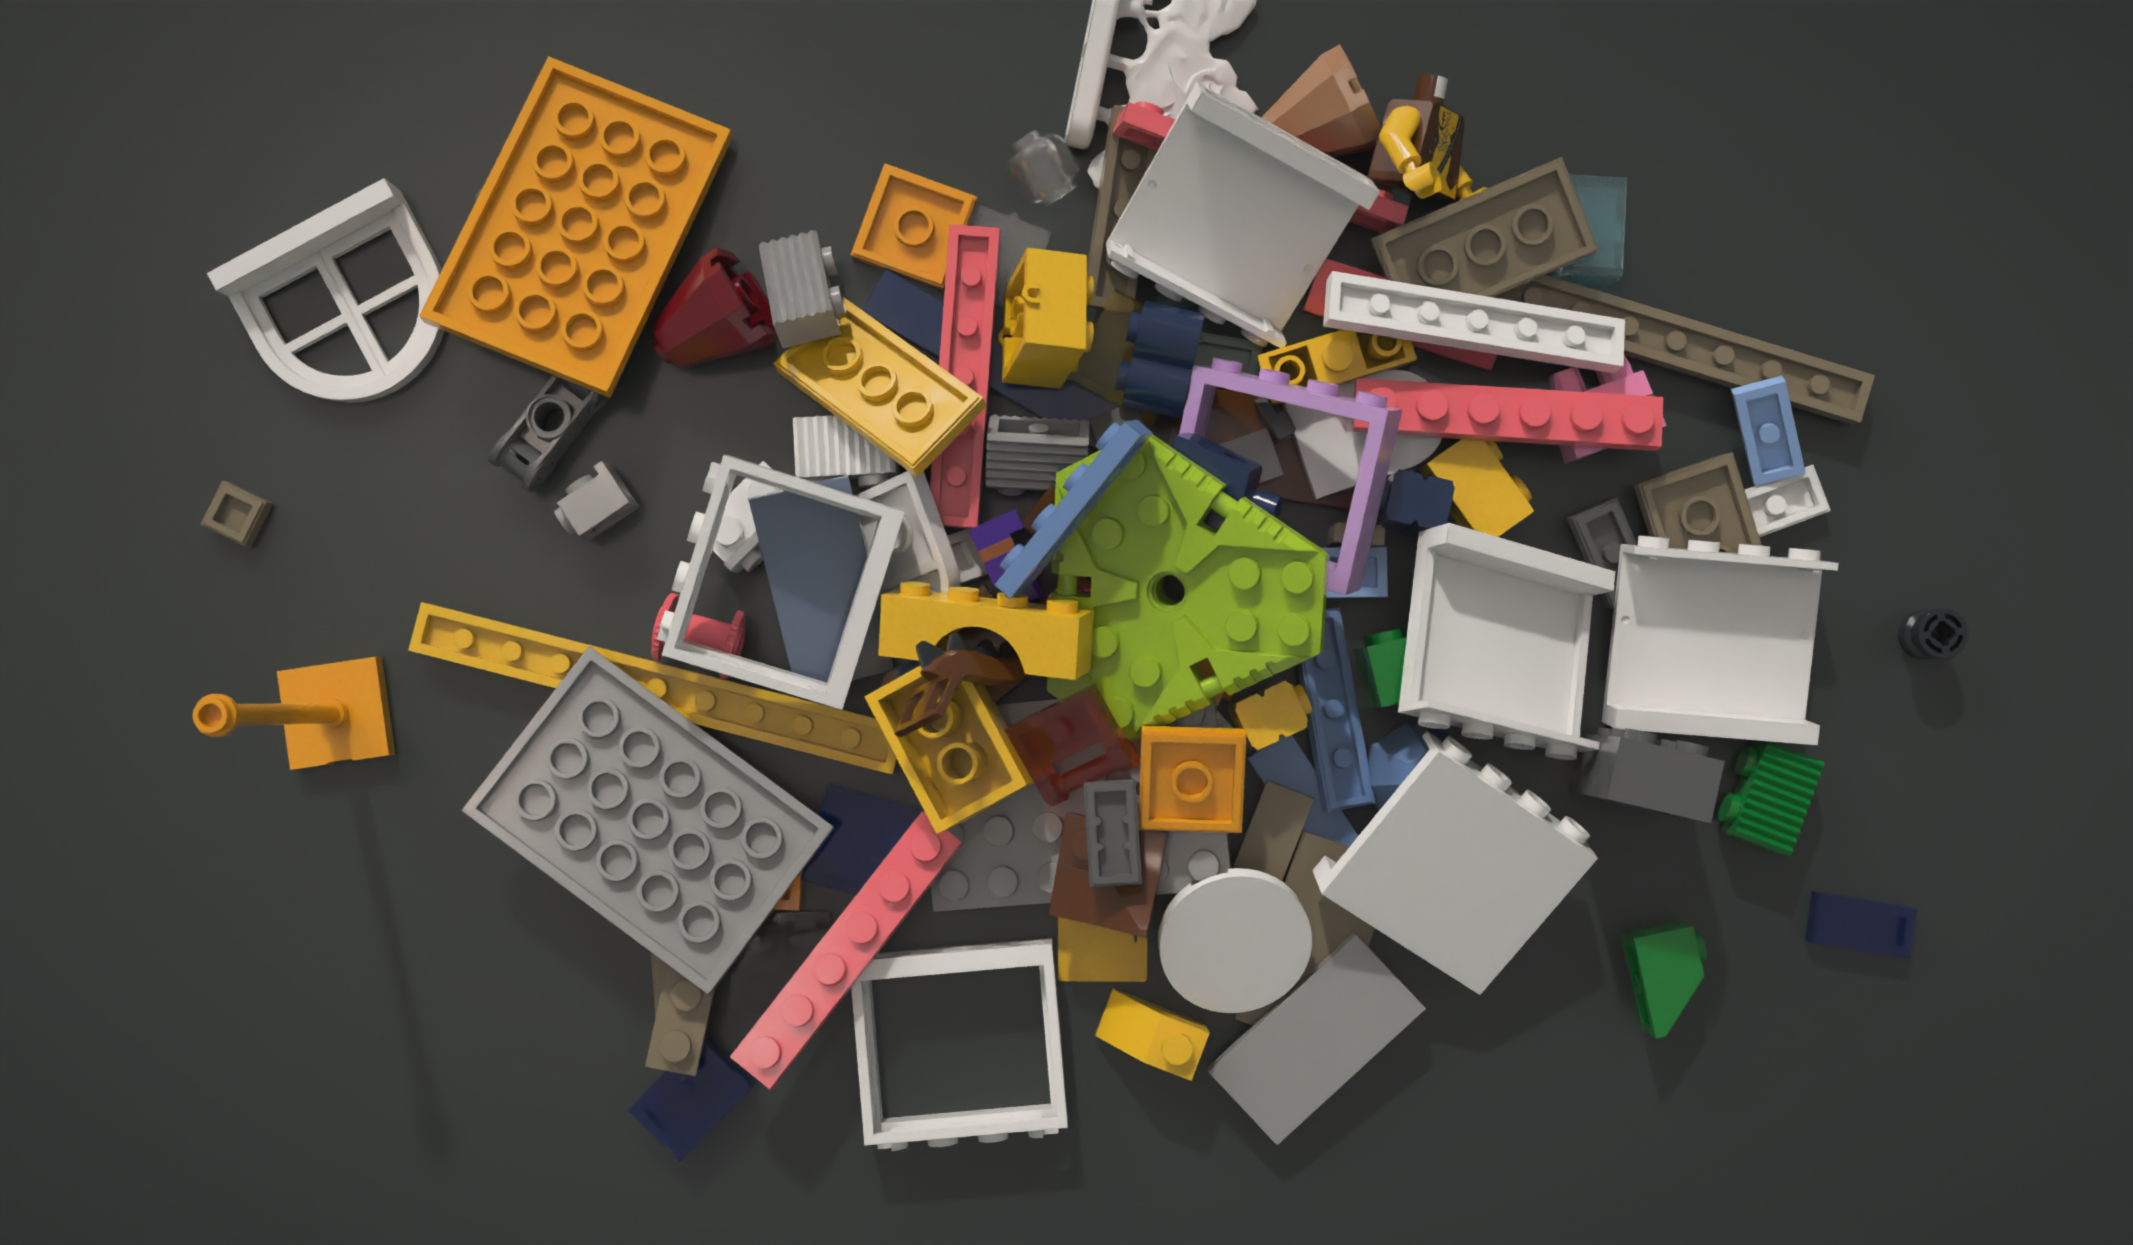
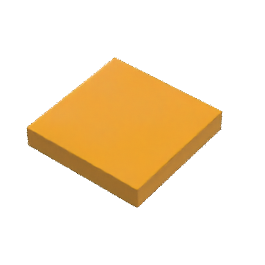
M884 163L853 246L851 257L854 260L882 270L887 269L898 276L944 292L950 224L969 226L978 201L977 196Z
M1141 726L1139 830L1242 833L1246 729Z

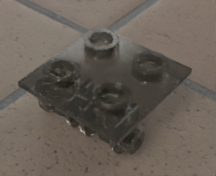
M830 911L771 912L731 966V1014H763L831 928Z

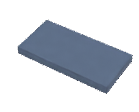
M848 475L814 482L852 494ZM785 490L748 498L791 672L827 683L867 558L858 515L855 512ZM878 599L852 680L894 669L892 657L878 656L881 612Z

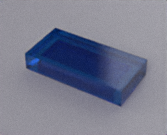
M1812 891L1805 940L1813 943L1910 958L1917 908Z

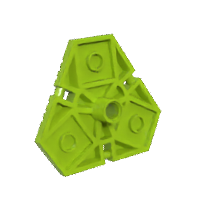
M1153 434L1052 560V573L1058 574L1057 590L1051 593V598L1077 600L1078 608L1094 610L1090 672L1077 680L1047 677V691L1123 745L1141 737V726H1165L1211 705L1215 701L1214 697L1225 691L1230 696L1320 654L1323 651L1329 553L1246 497L1236 501L1223 491L1227 484ZM1100 450L1056 473L1055 507L1058 506L1068 493L1063 488V485L1069 476L1083 463L1089 467L1101 452ZM1211 509L1225 518L1218 531L1203 522ZM1167 575H1173L1182 582L1185 588V595L1182 601H1174L1165 594L1163 581ZM1078 576L1091 577V593L1077 592ZM1208 658L1215 674L1204 678L1197 662Z

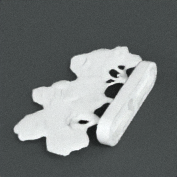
M1092 0L1064 145L1079 149L1088 148L1093 137L1096 120L1106 122L1109 127L1111 108L1107 109L1099 106L1107 67L1124 72L1130 96L1128 103L1135 104L1139 101L1152 103L1162 108L1165 116L1176 119L1196 82L1246 110L1255 113L1258 107L1246 91L1237 88L1238 77L1227 60L1212 58L1209 47L1210 42L1219 36L1227 35L1238 29L1256 6L1257 0H1172L1170 5L1159 11L1144 9V5H1152L1153 0ZM1121 17L1138 18L1147 33L1146 50L1141 57L1135 60L1110 53L1116 21ZM1147 18H1157L1159 28L1153 29L1148 24ZM1105 150L1091 161L1087 170L1094 186L1098 189Z

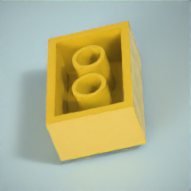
M920 665L864 697L936 834L954 828L1031 786L1037 780L996 703L993 702L985 685L962 682L958 690L953 693L944 717L901 738L896 736L894 732L912 691L929 682L920 674L922 670ZM943 690L940 692L934 708L938 705L943 695ZM920 699L919 702L917 703V705H916V707H915V709H914V711H913V714H912L910 720H911V719L913 718V716L915 715V713H916V711H917V709H918V706H919V704H920V702H921V699Z

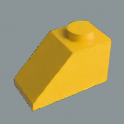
M1112 988L1095 1036L1143 1063L1192 1081L1210 1032L1204 1022Z

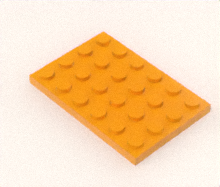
M548 56L419 315L420 318L428 325L610 398L733 139L731 129Z

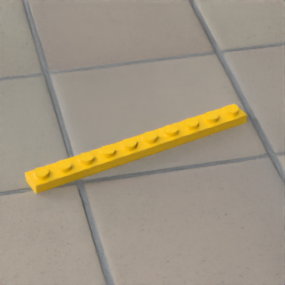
M421 602L408 651L557 688L590 646L694 724L892 775L895 773L898 760L874 717Z

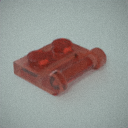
M1095 683L1012 724L1005 730L1042 798L1050 806H1055L1068 800L1069 793L1083 787V782L1096 781L1117 770L1125 773L1138 767L1140 764L1139 753L1135 745L1125 738ZM1101 741L1107 752L1061 775L1054 772L1051 766Z

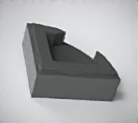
M1260 397L1254 400L1253 403L1274 444L1277 445L1291 438L1295 433L1296 427L1287 411H1281L1278 404L1271 405L1270 399Z

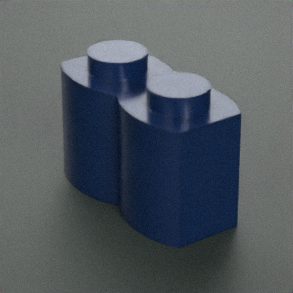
M1150 301L1144 302L1142 313L1132 311L1125 340L1126 342L1135 343L1131 362L1121 360L1115 385L1116 391L1124 392L1121 406L1181 419L1204 322L1203 313Z

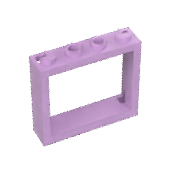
M1213 357L1212 365H1193L1179 434L1190 432L1206 438L1216 387L1370 423L1338 563L1329 561L1327 583L1328 591L1343 595L1361 590L1402 409L1386 406L1388 397L1379 396L1371 392L1357 391L1356 399L1337 395L1339 385L1308 379L1307 387L1290 384V374L1276 370L1260 368L1259 376L1241 372L1243 363Z

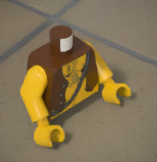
M1420 74L1417 78L1414 100L1392 99L1387 104L1368 178L1420 199L1456 200V197H1459L1462 200L1487 189L1483 187L1472 192L1470 187L1473 181L1460 164L1465 122L1462 115L1443 106L1448 83L1447 78L1432 74Z

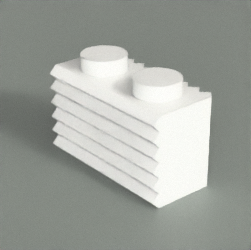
M835 415L793 418L796 477L811 482H819L848 475L849 480L858 479V487L872 488L887 481L888 477L900 475L899 464Z

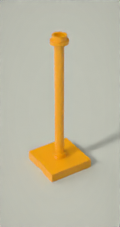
M369 657L277 671L281 703L237 704L231 697L225 694H209L201 698L193 710V721L197 729L210 737L226 736L237 726L284 725L290 770L334 764V762L351 759L355 761L396 755L382 657Z

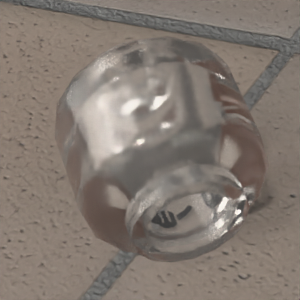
M1037 129L1011 145L1016 154L1008 160L1006 169L1028 203L1034 204L1041 201L1044 207H1047L1078 186L1074 179L1080 172V166L1059 133L1050 132L1041 137Z

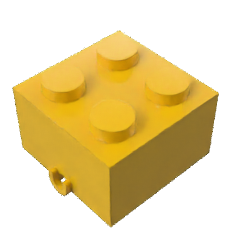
M1026 248L1004 290L1003 329L997 336L999 345L1003 347L1002 383L1060 389L1070 373L1077 371L1080 358L1084 352L1088 353L1091 349L1094 334L1093 323L1086 321V306L1090 305L1094 290L1093 276L1087 275V255ZM1003 335H1011L1012 338L1005 337L1003 339Z

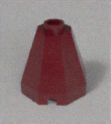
M716 247L701 257L653 323L655 338L652 339V343L658 355L666 363L671 364L674 362L678 367L687 368L765 348L779 339L775 328L772 327L773 321L767 296L756 278L749 271L740 276L733 268L740 260L732 252Z

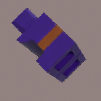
M1016 509L968 530L995 588H997L995 583L1005 572L1000 568V564L1015 547L1012 538L1024 533V527ZM1037 580L1032 583L1025 593H1022L1028 595V603L1043 597Z

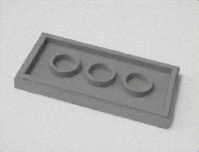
M1354 931L1211 1063L1207 1069L1209 1074L1272 1141L1278 1145L1426 1008Z

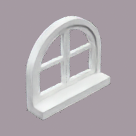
M385 178L207 273L215 290L228 296L253 344L270 369L285 382L302 392L329 401L344 403L364 402L384 397L399 390L417 377L428 365L436 353L445 332L424 323L419 316L442 268L402 192ZM391 229L414 275L359 305L335 259ZM318 269L342 314L286 344L262 298ZM418 288L419 313L413 333L402 350L389 361L365 316ZM348 326L372 371L353 376L330 375L309 367L295 353Z

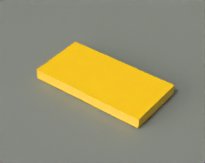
M843 297L847 315L838 317L841 330L840 335L791 346L773 364L780 375L914 476L918 477L986 408L985 401L981 395Z

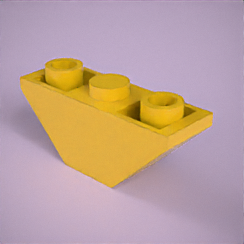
M1349 330L1332 332L1266 352L1256 357L1260 368L1290 374V384L1307 387L1308 379L1340 386L1355 381L1356 378H1365L1384 371L1394 370L1417 360L1410 340ZM1270 399L1271 405L1284 403Z

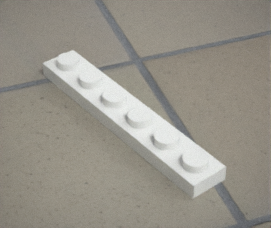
M1332 271L1326 281L1324 327L1614 374L1624 366L1625 319Z

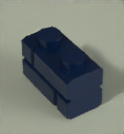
M1401 469L1397 470L1386 478L1376 525H1383L1385 531L1395 533L1401 530L1402 535L1418 538L1420 531L1446 524L1455 489L1453 481L1433 476L1423 479L1420 473Z

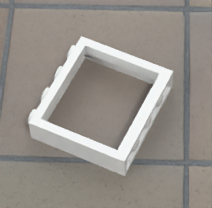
M723 455L721 464L711 462L702 491L711 494L706 513L703 514L696 511L689 530L687 541L696 544L690 563L680 561L675 575L672 591L680 593L675 613L665 610L656 640L665 642L662 656L842 710L904 512L742 459ZM736 475L878 520L827 683L685 640Z
M1052 938L878 953L852 986L864 1146L878 1145V1149L891 1148L892 1151H898L907 1148L908 1142L928 1140V1146L946 1147L957 1144L958 1137L978 1136L979 1142L992 1143L1008 1139V1133L1028 1131V1136L1031 1138H1043L1046 1134L1059 1133V1128H1068ZM1039 965L1051 1104L883 1118L872 980Z

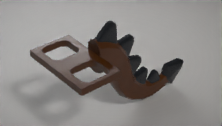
M1037 598L1030 602L1044 604L1040 598ZM956 632L948 637L946 651L927 641L919 642L916 645V651L922 668L920 674L929 682L912 691L894 734L901 738L944 717L953 693L958 690L962 682H972L987 686H1010L1025 679L1028 674H1025L1020 658L1007 640L1002 642L998 657L992 641L984 639L973 651L964 638ZM943 690V695L938 705L934 708L939 694ZM921 699V702H920V704H919V706H918V709H917L915 715H914L913 718L910 720V718H911V716H912V714H913V711H914V709H915L917 703H918L919 700Z

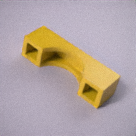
M900 582L899 589L881 595L878 656L919 661L916 651V645L919 642L927 641L946 651L950 634L957 633L963 627H982L996 632L1011 644L1020 658L1025 674L1077 680L1090 672L1094 610L1078 608L1077 600L1067 598L1047 599V605L1028 603V595L1026 594L1009 598L1002 592L997 594V599L979 597V589L971 587L948 588V593L931 591V584L926 582Z

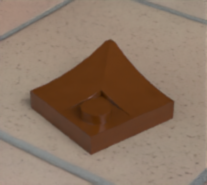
M1067 813L1049 915L1147 938L1169 831L1139 830L1142 884L1090 887L1085 815Z

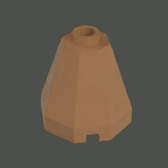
M1340 44L1321 54L1262 116L1264 120L1331 157L1370 151L1376 147L1381 129L1372 105L1364 89L1361 88L1356 78L1357 75Z

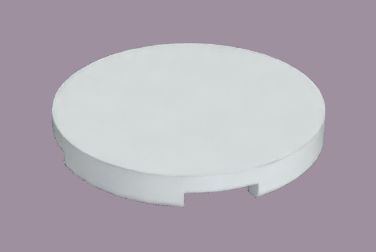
M1234 868L1228 869V873L1208 877L1194 885L1190 883L1173 898L1160 922L1158 949L1161 964L1168 981L1186 1000L1210 1011L1242 1013L1273 1003L1285 995L1297 983L1309 962L1312 950V931L1307 914L1297 895L1284 882L1261 871Z

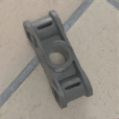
M552 375L512 428L497 441L489 455V463L494 467L503 466L523 481L522 487L526 491L533 492L537 490L550 476L558 460L578 437L590 419L610 398ZM553 410H563L564 421L561 427L552 432L545 431L544 419L546 415ZM520 454L522 457L528 460L529 465H526L522 461H520L517 458V455Z

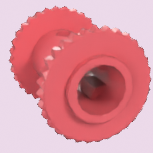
M671 593L668 595L658 612L651 639V656L654 661L661 662L664 657L662 656L665 642L656 639L665 610L675 613L679 600L678 594ZM738 610L732 624L693 614L685 640L740 656L746 635V615L743 611ZM722 673L719 674L722 679L730 677Z

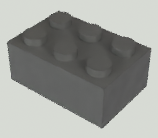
M1598 727L1596 735L1580 734L1581 738L1600 742L1599 750L1577 752V759L1574 760L1567 792L1659 814L1711 824L1725 761L1707 757L1709 747L1679 740L1677 742L1663 739L1659 741L1657 740L1658 735L1626 728L1623 730Z

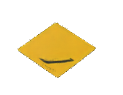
M1058 917V980L1076 982H1145L1147 980V938Z

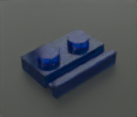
M705 1037L696 1076L666 1071L628 1111L663 1146L666 1144L676 1154L675 1158L681 1161L754 1085L749 1080L747 1081L737 1071L738 1069Z

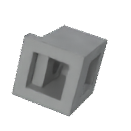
M603 461L593 466L599 475L594 478L592 475H586L574 481L565 490L568 495L557 502L559 508L554 510V513L560 524L570 535L577 532L579 536L592 540L640 507L614 467Z

